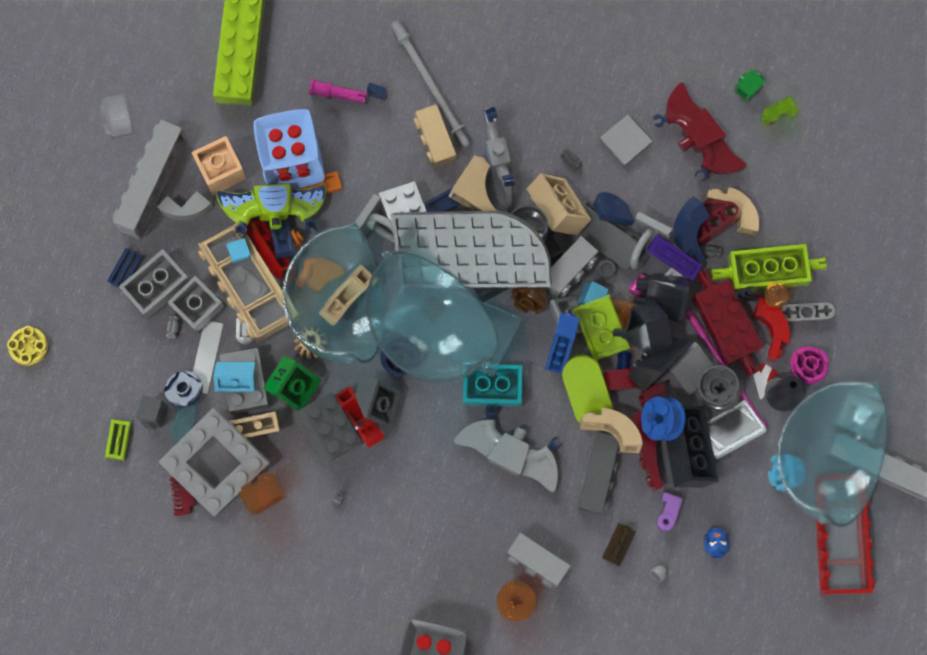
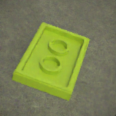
M610 295L573 308L575 316L580 318L579 325L593 359L597 361L630 349V344L626 339L613 336L614 329H623Z

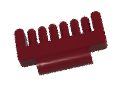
M171 477L170 481L175 482L171 483V486L175 487L171 489L174 492L172 496H180L172 499L173 501H179L173 503V506H179L174 507V511H176L174 516L190 515L191 506L197 505L196 499L174 477Z

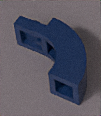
M693 196L684 204L677 215L674 224V240L678 248L700 263L705 258L697 243V232L701 224L709 218L703 202Z

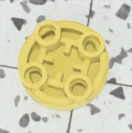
M25 326L11 336L7 347L11 357L17 363L32 366L41 362L46 356L48 341L40 330Z

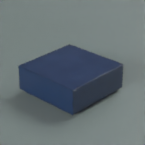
M369 83L367 95L385 101L387 89Z

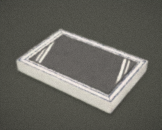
M746 400L738 403L733 409L722 412L707 421L713 454L716 460L766 432L765 426Z

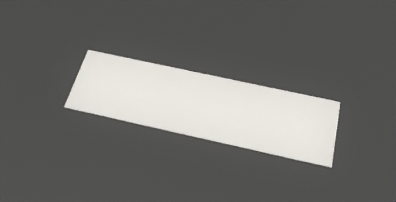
M212 321L203 327L193 372L202 381L204 394H208L223 328L222 323Z

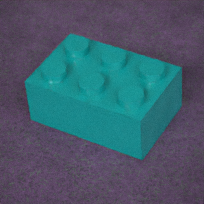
M464 364L463 406L496 405V407H521L522 365Z

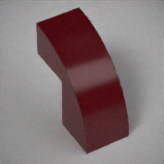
M631 368L602 372L609 393L628 389L641 390L627 376L632 371Z

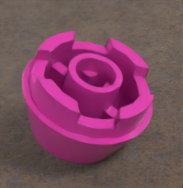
M806 346L798 349L793 354L791 369L794 376L798 377L802 382L814 384L823 380L827 375L829 361L822 350Z

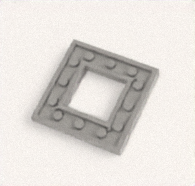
M215 407L158 461L214 517L270 463ZM212 436L241 462L216 488L188 462Z

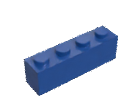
M560 313L545 366L546 370L562 374L569 358L580 318L572 314Z

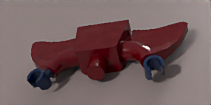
M679 83L669 96L666 105V117H662L660 114L654 115V120L661 119L660 123L654 125L660 128L667 122L668 124H678L683 128L682 135L684 139L678 142V145L683 152L692 147L696 153H702L704 160L701 164V170L695 173V178L699 172L704 174V178L701 181L705 180L706 171L714 174H731L745 169V162L734 155L724 140L726 134L706 108L701 110V108L693 103L684 83Z

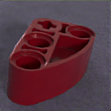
M712 200L703 202L709 218L698 229V232L701 231L703 236L700 238L697 232V243H708L736 223L742 216L741 209L730 201ZM736 208L735 214L728 216V210ZM720 219L719 226L712 227L713 221Z

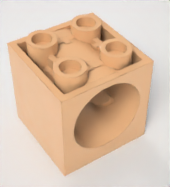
M226 136L191 152L212 195H215L217 191H224L247 180L243 168Z

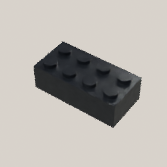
M682 405L686 418L684 429L678 438L666 441L674 487L703 488L719 482L704 406Z

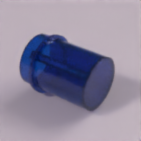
M626 351L619 352L617 355V370L629 369L632 353Z

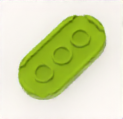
M587 355L571 357L563 368L562 377L577 421L580 423L582 415L587 413L600 415L602 408L613 410V404L599 363Z

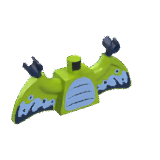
M290 184L254 186L253 192L230 193L217 191L216 198L225 214L239 224L235 228L234 237H236V233L241 232L243 234L242 239L245 238L246 226H248L252 218L258 216L261 221H269L271 229H280L282 227L281 220H286L288 214L296 215L302 222H305L306 233L311 235L310 228H314L317 232V222L310 219L318 213L324 202L326 186L319 185L305 190L291 188L290 190Z

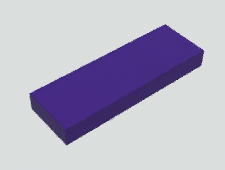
M655 235L646 250L690 281L695 279L703 266L659 235Z

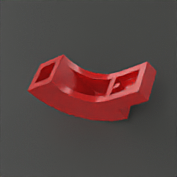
M759 297L756 301L752 319L762 322L768 328L771 342L766 361L774 363L777 358H781L783 347H780V345L786 346L789 343V325L783 312L774 303Z
M348 386L336 394L335 398L360 438L368 448H371L383 440L385 436L374 421L363 416L355 397L356 394Z

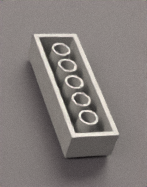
M160 120L159 124L155 125L152 132L153 137L145 146L143 159H139L136 174L131 176L128 191L123 193L119 210H115L112 218L114 220L113 223L120 232L141 240L187 141L182 128Z

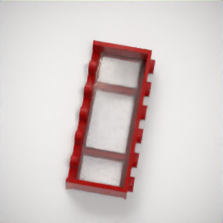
M865 474L818 475L813 477L820 595L873 593L875 580L872 577L871 569H873L874 563L873 559L870 558V550L872 549V540L869 538L871 521L867 514L870 504L869 500L866 499L868 481L865 479Z

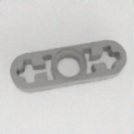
M828 302L787 304L780 309L783 313L786 309L792 313L796 312V308H798L797 314H792L789 318H787V315H784L788 323L828 321L835 314L834 306ZM824 307L830 311L827 316H825V313H818L817 317H815L816 311H822ZM809 308L812 312L811 317H804L801 313L802 309Z

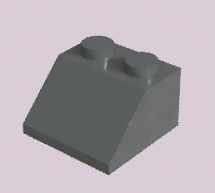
M361 377L355 397L363 416L387 428L392 427L402 391L379 380Z

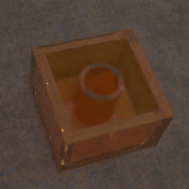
M268 472L258 477L259 481L254 484L251 482L241 487L242 491L238 492L252 516L258 515L288 497L273 472L271 474Z

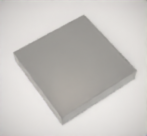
M628 114L599 139L624 167L653 142Z
M694 342L668 370L685 394L690 396L698 388L701 374L707 368L712 367L713 364L701 347Z

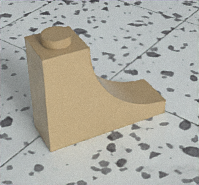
M474 155L449 194L450 198L471 211H497L489 201L486 193L485 179L490 164H488L485 158Z

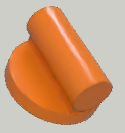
M292 229L295 250H297L298 247L303 246L302 241L304 239L299 230L295 231Z

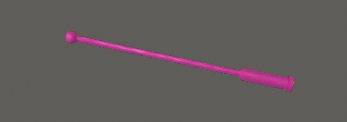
M692 309L687 311L685 317H687L699 337L706 342L719 363L726 366L708 340L707 333L692 313ZM742 390L743 399L747 401V403L750 405L752 410L755 412L757 417L760 419V421L766 428L767 422L762 420V418L760 417V415L755 410V408L753 407V405L751 404V402Z

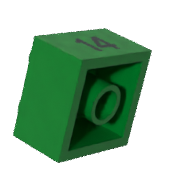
M283 356L263 389L288 407L299 411L306 406L320 384L321 379L297 361Z

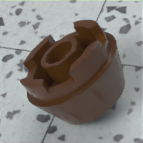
M547 287L512 288L510 298H513L515 301L514 306L520 311L527 313L529 310L539 314L547 306Z

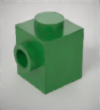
M752 69L748 74L744 72L738 78L739 82L734 91L748 103L763 88L766 81H764L763 76L759 72H755Z

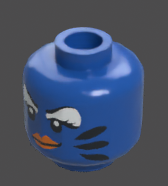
M722 528L709 529L708 533L704 535L705 552L712 555V558H723L724 554L730 551L729 535Z

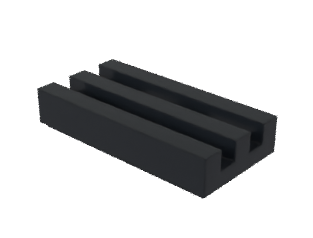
M752 286L734 293L735 300L751 302L757 301L759 297L770 296L767 288Z

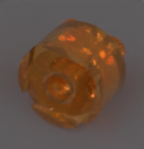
M512 581L505 584L496 597L498 612L504 619L511 622H520L532 615L536 607L535 592L524 582ZM517 596L519 597L521 605L518 604L516 607H514L511 598L515 599V597Z

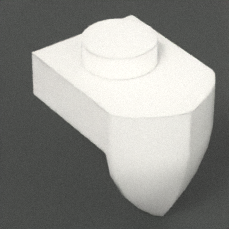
M236 318V340L243 345L255 342V339L251 340L247 334L246 329L248 327L246 324H241L239 319ZM252 318L255 324L257 325V319Z

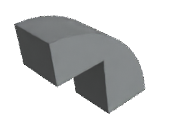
M196 191L182 208L168 196L157 208L163 215L169 218L188 221L206 215L213 209V206Z

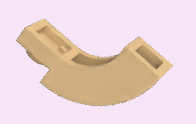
M731 187L727 189L726 194L719 189H712L707 192L705 201H730L741 209L742 216L738 220L737 232L753 236L758 233V213L746 195ZM731 208L730 210L735 214L736 208Z
M360 265L325 302L319 314L334 326L353 301L367 289L375 277L365 267Z
M602 408L600 415L595 413L582 415L580 430H602L609 432L617 439L620 452H640L642 448L641 435L635 424L622 413Z

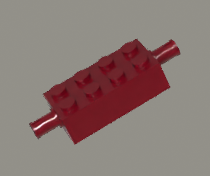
M707 269L703 270V272L700 271L697 276L704 289L695 294L691 300L722 361L726 366L739 361L742 363L748 377L756 374L759 370L751 356L759 352L763 345L740 300H735V290L730 280L727 279L719 284H714Z

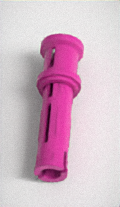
M315 79L311 80L309 95L311 96L316 94L324 96L326 99L335 97L365 104L367 92L332 86L331 82L322 83L315 81Z

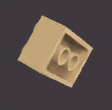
M540 173L527 188L531 195V200L546 214L548 227L552 231L578 235L591 221L588 213L565 178Z

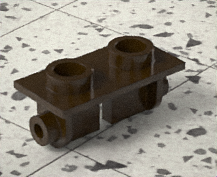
M618 523L602 559L620 567L636 531L627 525Z

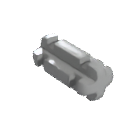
M171 315L169 316L170 321H168V334H166V337L176 339L179 327L178 321L180 319L178 316Z

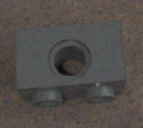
M143 395L136 418L146 428L153 430L156 427L161 428L168 406L161 399Z

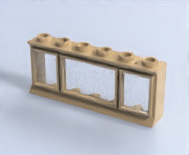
M235 223L233 226L201 244L198 243L200 249L198 254L202 261L206 260L209 264L207 269L211 276H216L219 280L217 285L221 292L225 291L228 298L226 299L231 308L235 307L238 313L236 315L241 324L245 323L248 327L246 332L250 339H255L259 343L298 321L295 310L247 234L245 241L251 258L232 263L226 244L240 240L243 236L241 232H238L236 237H234L235 228L239 225Z

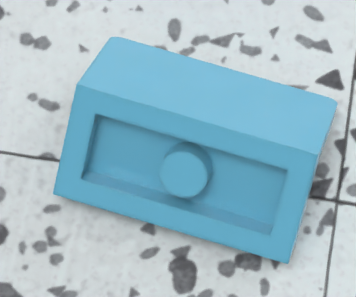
M216 362L214 371L215 392L254 391L255 362Z

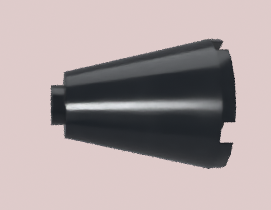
M786 373L777 374L766 384L765 396L769 405L775 410L782 412L793 410L799 406L803 399L802 381L796 376Z

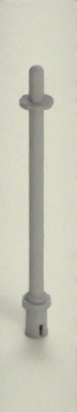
M400 20L394 21L390 27L398 38L397 42L405 46L453 128L451 135H457L462 145L468 147L470 142L463 132L466 126L459 125L412 46L410 33L406 32Z

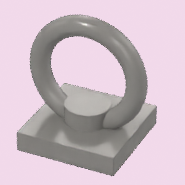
M373 194L354 223L356 239L363 242L369 231L375 230L385 239L395 243L394 235L379 225L381 223L393 230L392 220L381 215V197Z
M638 212L635 217L638 231L643 234L631 256L630 266L634 270L639 269L649 257L650 253L646 250L655 235H659L672 245L675 242L672 228L641 212Z

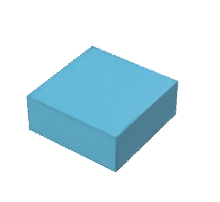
M245 238L226 244L233 264L251 258Z

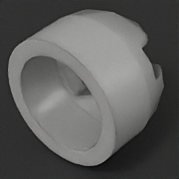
M658 565L650 571L652 577L658 583H661L667 577V570L664 566Z

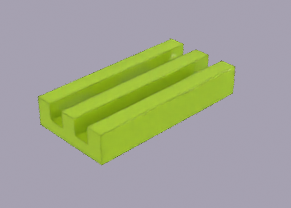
M111 420L105 458L125 461L132 422ZM116 424H119L116 445L113 455L111 454V449L113 444ZM126 425L122 451L120 456L118 454L120 449L123 426Z

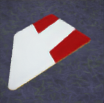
M763 362L758 368L759 372L754 374L760 399L765 395V387L768 381L778 374L776 370Z

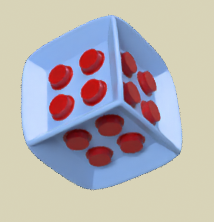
M309 110L285 111L263 116L254 121L256 146L266 185L290 184L291 190V188L307 187L324 181L325 175L320 147L315 134L314 120Z

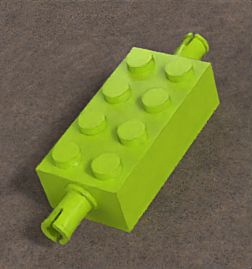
M806 244L731 251L727 256L728 268L711 269V275H713L711 278L712 281L729 279L735 292L748 286L767 288L770 283H774L777 286L771 287L769 290L808 286L812 281L810 271L826 270L827 263H824L826 262L825 257L808 259Z

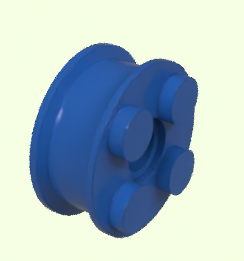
M651 398L644 404L641 414L643 432L653 440L671 441L678 438L685 426L686 418L683 406L674 398Z

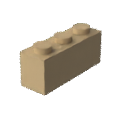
M437 104L416 111V118L413 121L416 129L421 130L422 135L420 139L422 145L428 148L429 152L426 154L429 162L433 163L436 168L456 161V153Z
M277 410L229 420L246 438L281 430Z

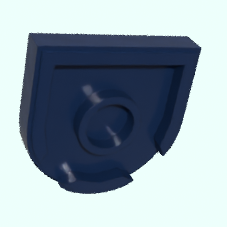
M601 192L596 196L593 204L600 220L633 225L635 220L629 207L622 199L607 192Z

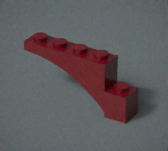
M660 383L647 388L644 392L641 391L638 400L643 408L644 404L651 398L669 397L664 384ZM641 411L628 416V418L635 424L642 439V448L639 452L640 459H638L642 470H646L648 475L646 482L649 488H653L656 491L664 487L657 465L656 440L649 438L643 432Z

